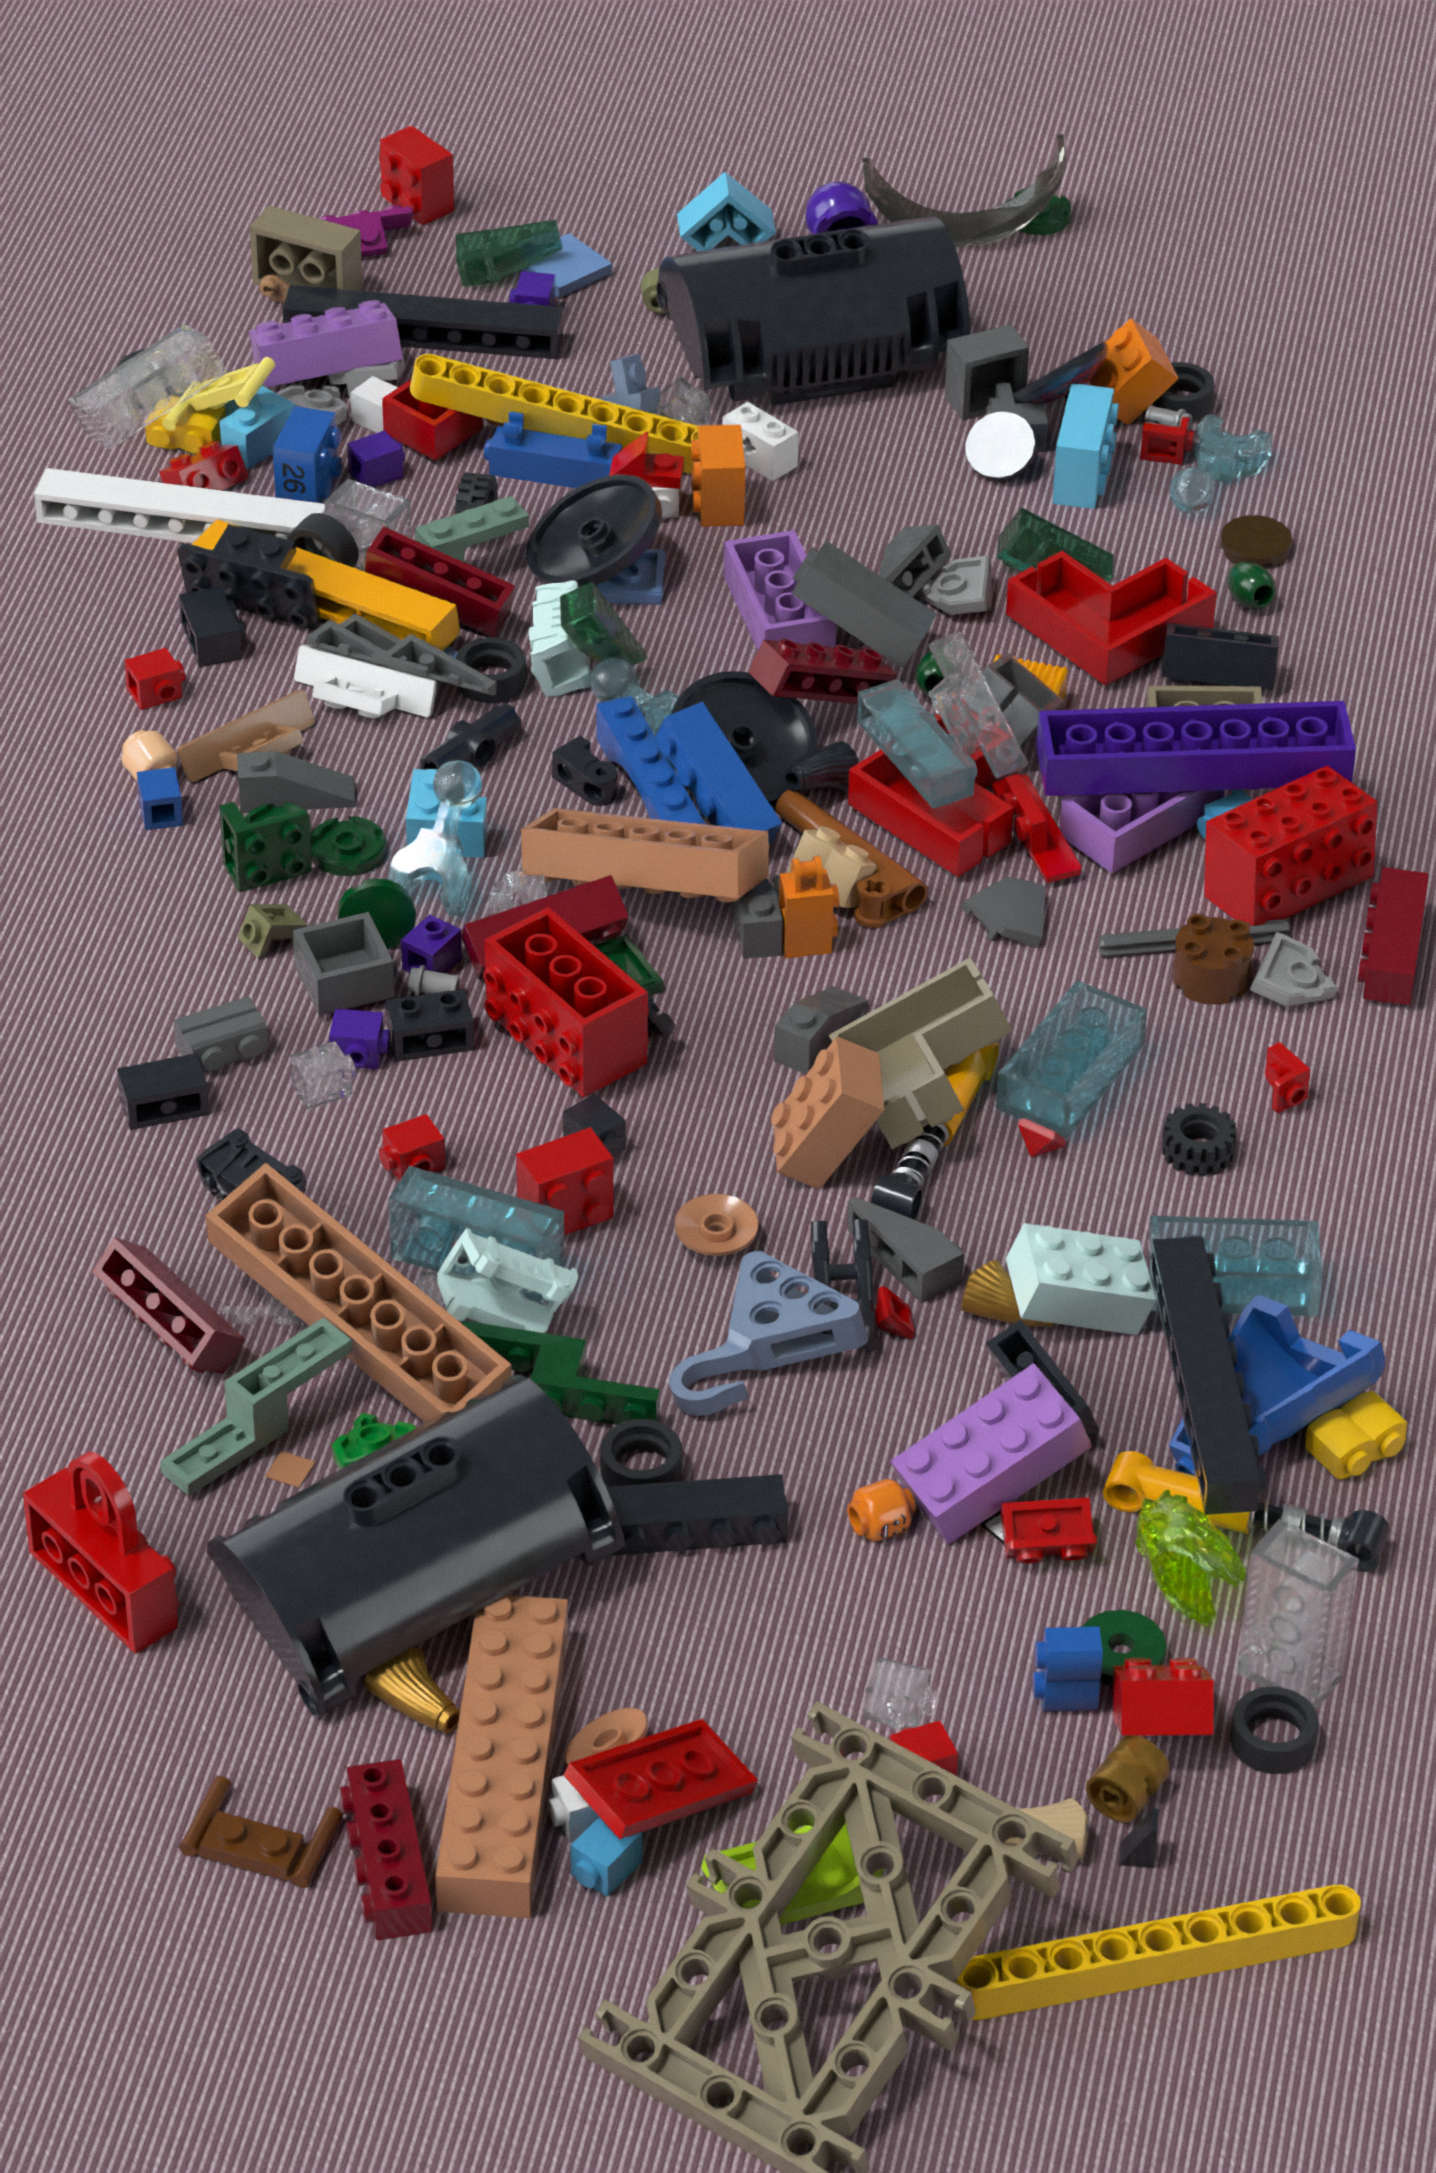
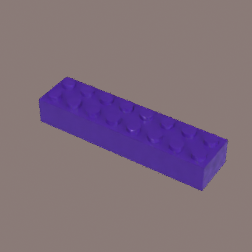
M1345 701L1039 711L1036 747L1045 796L1279 788L1326 765L1351 783L1353 781L1356 746Z

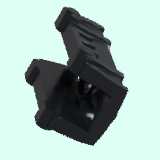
M240 1128L233 1130L205 1149L196 1159L203 1186L213 1196L217 1194L221 1200H224L265 1163L302 1193L306 1191L307 1179L303 1170L295 1165L287 1167L253 1144L249 1135Z

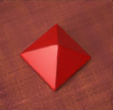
M1025 1118L1019 1119L1018 1127L1030 1157L1065 1147L1067 1141L1055 1131Z
M880 1287L878 1289L876 1306L878 1329L912 1339L915 1337V1330L910 1306L887 1287Z

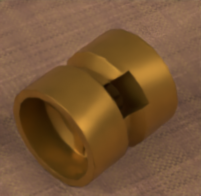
M1135 1735L1124 1736L1109 1753L1106 1761L1097 1768L1087 1781L1086 1793L1088 1799L1100 1813L1111 1820L1122 1823L1131 1822L1149 1801L1148 1797L1152 1796L1169 1776L1170 1767L1168 1760L1163 1752L1149 1740Z

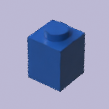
M175 767L137 772L138 797L145 831L183 826L181 793Z

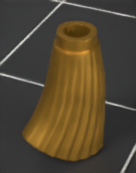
M992 1260L969 1275L962 1298L961 1311L1014 1324L1021 1319L1010 1275L1003 1269L998 1260ZM1021 1319L1026 1326L1044 1327L1045 1325L1053 1327L1054 1323Z
M410 1648L367 1673L364 1681L365 1688L404 1715L446 1734L453 1731L458 1725L460 1710L456 1708L453 1701L438 1687L429 1675L424 1652L421 1649Z

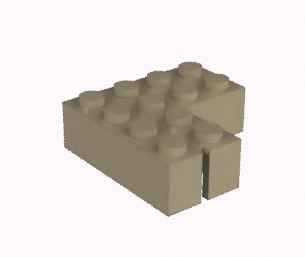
M970 957L829 1034L832 1042L836 1037H840L879 1053L885 1110L876 1122L891 1149H894L901 1144L913 1141L924 1132L923 1127L930 1124L931 1127H934L938 1124L946 1123L954 1115L964 1110L943 1069L962 1062L968 1055L985 1046L997 1043L1003 1036L1012 1032V1029L994 994Z

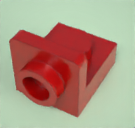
M1182 417L1180 427L1144 422L1140 460L1182 465L1185 452H1192L1195 431L1189 430L1190 417Z
M1281 1042L1267 1048L1265 1078L1273 1087L1272 1109L1277 1113L1292 1106H1297L1308 1098L1311 1070Z

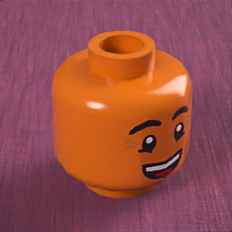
M889 1478L860 1487L854 1491L852 1502L847 1506L848 1518L854 1532L858 1536L864 1535V1537L872 1542H879L907 1531L911 1524V1514L916 1511L915 1501L910 1490L907 1488L902 1489L896 1481Z

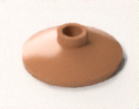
M707 1194L688 1201L679 1209L675 1218V1231L679 1240L689 1249L704 1255L724 1256L739 1252L754 1241L758 1232V1218L752 1207L739 1198L725 1194Z
M623 1708L606 1713L582 1728L569 1743L565 1752L567 1764L569 1765L570 1762L644 1738L649 1727L646 1715L636 1708Z

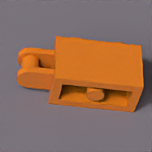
M820 855L813 856V860L801 862L799 858H792L791 872L779 874V907L783 920L782 949L785 959L832 953V937H838V921L836 914L833 913V908L839 907L837 884L830 883L826 868L823 869Z

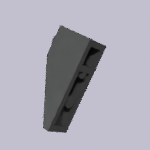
M939 525L904 527L885 547L879 576L913 597L952 556Z
M276 751L237 753L241 813H249L259 806L274 803L275 807H284L283 802L293 803L303 808V810L355 807L353 776Z
M766 878L756 885L754 889L740 897L738 901L730 902L743 959L782 956V915L777 894Z
M832 986L795 1002L775 1025L774 1062L807 1074L813 1067L819 1052L823 1049L826 1050L832 1043L829 1034L855 1021L868 1006V1000Z
M857 1197L849 1200L847 1230L853 1235V1220H869L871 1254L920 1303L962 1283L963 1252L957 1243L951 1242L939 1229Z

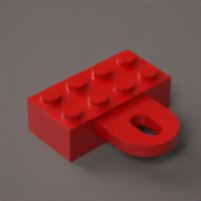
M93 1451L85 1452L72 1460L68 1468H63L23 1492L29 1553L133 1653L137 1654L179 1628L177 1615L179 1601L176 1596L174 1579L177 1575L176 1569L172 1561L165 1554L159 1555L148 1544L143 1533L137 1529L136 1511L130 1493L119 1474L106 1459Z

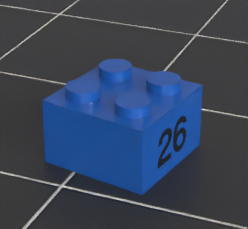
M294 406L273 446L275 498L320 504L323 499L329 498L334 478H339L342 470V458L337 456L341 429L336 427L335 412Z

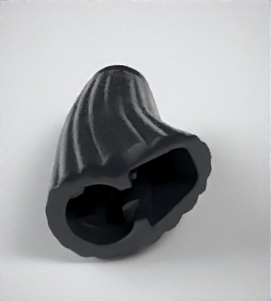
M837 741L804 756L791 765L783 774L784 784L791 791L821 788L848 793L849 769L859 763L858 756L849 744L844 741Z

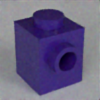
M521 271L517 289L511 288L509 303L555 306V274Z
M385 430L347 443L348 472L365 490L403 477L404 449Z
M429 914L401 940L402 970L410 973L412 968H420L421 965H424L426 970L447 973L462 959L461 929Z
M335 1009L329 1034L331 1066L379 1069L382 1053H389L391 1038L390 1029H384L383 1012Z

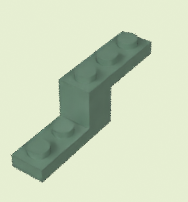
M510 496L416 527L415 541L465 563L464 548L529 527V515Z
M323 1317L224 1381L227 1418L160 1461L161 1473L190 1496L289 1431L287 1394L352 1352V1340Z

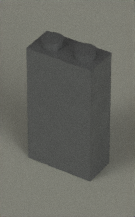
M827 540L819 551L813 547L811 548L792 578L798 582L791 593L793 596L901 668L906 665L936 616L935 612Z

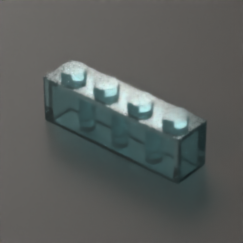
M899 679L858 692L857 722L933 809L974 795V781L977 777V767L974 760L959 748L953 736L943 730L937 723L935 716L927 712L918 702L916 695L909 691Z

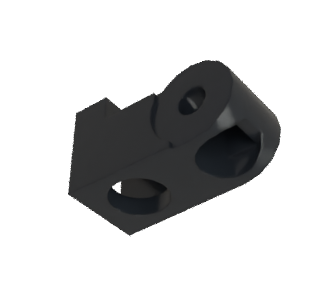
M580 735L552 752L553 779L592 805L605 806L616 800L617 768L609 762L600 761L599 758L590 753L591 742Z

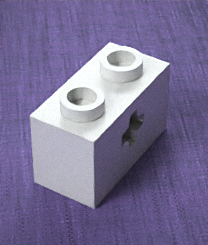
M749 402L723 416V425H741L746 466L771 481H775L798 467V431Z

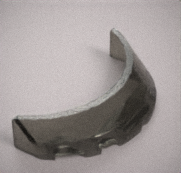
M1057 134L1058 148L1047 168L1037 176L1035 182L1026 190L1003 204L981 211L965 213L945 212L915 203L896 191L880 175L870 157L862 158L865 191L877 209L890 222L935 216L946 226L955 247H967L972 244L985 245L1008 237L1022 229L1048 205L1058 190L1067 169V141L1064 134Z

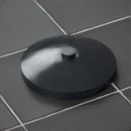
M632 475L606 476L581 485L558 500L534 527L526 548L528 566L542 585L576 581L579 590L599 585L628 568L649 547L661 524V502L652 487L645 480Z
M719 672L695 681L679 696L671 714L703 702L771 807L776 806L780 796L789 790L783 781L784 772L795 762L816 751L818 748L816 730L807 710L797 698L772 696L748 672Z

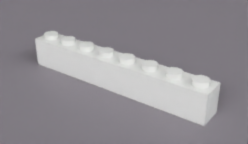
M46 468L34 493L37 523L193 543L217 519L241 528L288 539L289 533L311 513L327 515L326 504ZM313 539L315 545L321 551L323 544Z

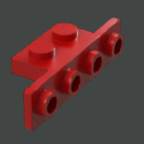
M1015 774L1007 776L1003 780L993 782L992 791L995 796L1014 807L1013 827L1045 882L1051 883L1080 875L1082 873V866L1029 776L1026 774Z

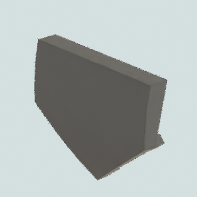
M1006 877L964 900L960 906L967 915L974 913L976 918L988 929L986 937L990 942L994 941L999 933L1004 937L1037 948L1043 938L1046 887L1044 885L1019 878Z

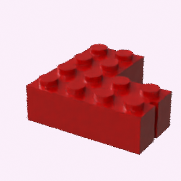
M1061 551L1038 563L1037 569L1032 566L1008 579L1006 615L1107 686L1164 654L1167 623L1213 628L1217 592L1195 577L1188 580L1189 573L1166 557L1112 586Z
M956 702L850 768L848 805L950 873L959 877L981 863L982 855L988 858L1011 843L1014 807L985 789L1009 773L1011 737L988 722L981 725L980 733L981 718Z

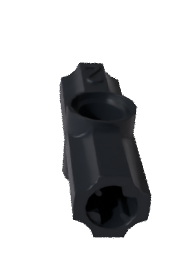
M504 702L471 724L463 720L457 722L450 729L444 743L420 758V769L452 771L453 777L470 764L476 767L486 765L493 757L496 746L521 730V718L517 715L513 706Z

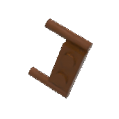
M216 1776L179 1845V1850L186 1856L201 1855L203 1858L285 1881L290 1880L300 1888H307L343 1818L342 1811L333 1806L327 1807L310 1842L306 1843L304 1842V1834L219 1811L232 1783L224 1776Z

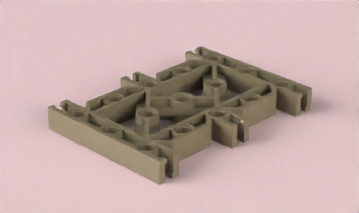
M816 1701L808 1712L807 1717L812 1721L815 1733L822 1736L825 1732L834 1738L832 1743L826 1745L806 1736L805 1730L799 1727L792 1734L791 1740L796 1758L813 1768L807 1770L754 1845L753 1852L757 1866L755 1871L712 1848L705 1857L710 1873L707 1879L714 1885H717L720 1879L729 1884L727 1892L720 1893L702 1885L701 1882L704 1878L696 1872L687 1882L686 1888L692 1906L708 1914L709 1917L702 1919L646 1998L650 2021L645 2023L604 1999L597 2009L595 2017L601 2020L604 2030L611 2034L615 2030L622 2035L620 2043L617 2046H612L595 2038L592 2030L584 2027L577 2038L585 2058L782 2173H828L825 2171V2168L830 2160L837 2161L853 2169L855 2173H868L871 2168L865 2149L844 2138V2136L852 2135L909 2051L904 2028L907 2027L951 2051L959 2039V2032L955 2031L951 2019L945 2016L942 2020L931 2012L933 2007L939 2004L959 2013L961 2019L967 2023H970L976 2014L971 1992L952 1981L958 1979L1011 1901L1012 1895L1008 1876L1011 1875L1054 1898L1060 1889L1057 1873L1060 1867L1053 1861H1050L1046 1867L1035 1860L1037 1854L1043 1853L1063 1862L1064 1864L1061 1869L1069 1874L1079 1860L1074 1839ZM854 1752L865 1753L856 1760L846 1759L847 1756ZM939 1794L944 1796L941 1800L934 1803L924 1801L931 1795ZM892 1811L969 1852L920 1925L915 1911ZM846 1823L867 1915L844 1921L832 1916L821 1917L814 1920L806 1930L782 1935L779 1917ZM804 1825L813 1827L804 1834L794 1833L797 1828ZM1018 1837L1023 1839V1841L1016 1846L1004 1845V1843L1011 1838ZM880 1869L892 1870L885 1877L877 1878L872 1876ZM749 1900L761 1901L754 1908H741ZM967 1912L972 1914V1916L964 1922H956L952 1920V1918L959 1913ZM828 1944L840 1945L832 1953L820 1952ZM878 1962L882 1978L881 1982L813 2079L793 1982L816 1976L828 1981L839 1980L846 1977L854 1967ZM740 1973L766 2092L688 2048ZM697 1975L708 1976L703 1983L698 1985L688 1984ZM915 1988L920 1990V1993L913 1998L905 1999L899 1997L907 1989ZM776 2020L787 2021V2024L779 2030L767 2029L771 2022ZM650 2051L654 2053L647 2061H634L635 2057L642 2052ZM855 2066L868 2067L862 2075L853 2077L846 2075ZM723 2097L733 2099V2102L725 2108L713 2107V2104ZM802 2144L814 2145L813 2150L806 2155L793 2154V2151Z

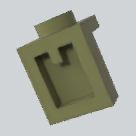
M250 904L238 938L256 957H265L272 939L276 941L293 939V930L307 927L308 924L287 904Z

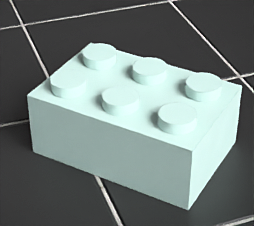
M1024 1223L1006 1257L1021 1319L1138 1335L1156 1302L1140 1240Z

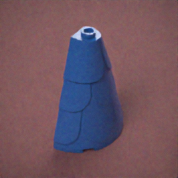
M1258 1294L1245 1306L1227 1340L1228 1342H1234L1236 1346L1237 1366L1234 1370L1235 1373L1241 1372L1243 1376L1244 1398L1241 1400L1242 1404L1249 1403L1251 1429L1249 1434H1256L1259 1456L1267 1453L1271 1449V1445L1291 1437L1320 1416L1362 1394L1364 1390L1376 1383L1385 1370V1355L1380 1341L1348 1330L1338 1340L1343 1353L1301 1337L1288 1306ZM1182 1417L1169 1443V1447L1177 1462L1175 1464L1176 1470L1196 1476Z

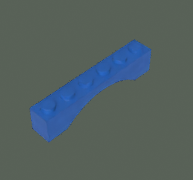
M632 696L616 698L596 704V739L609 762L618 763L629 774L643 799L650 819L705 824L667 756L660 751L657 739Z

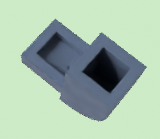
M640 353L626 355L610 361L616 392L598 397L597 399L654 414L659 403V386L647 388L645 381L646 370L642 364Z

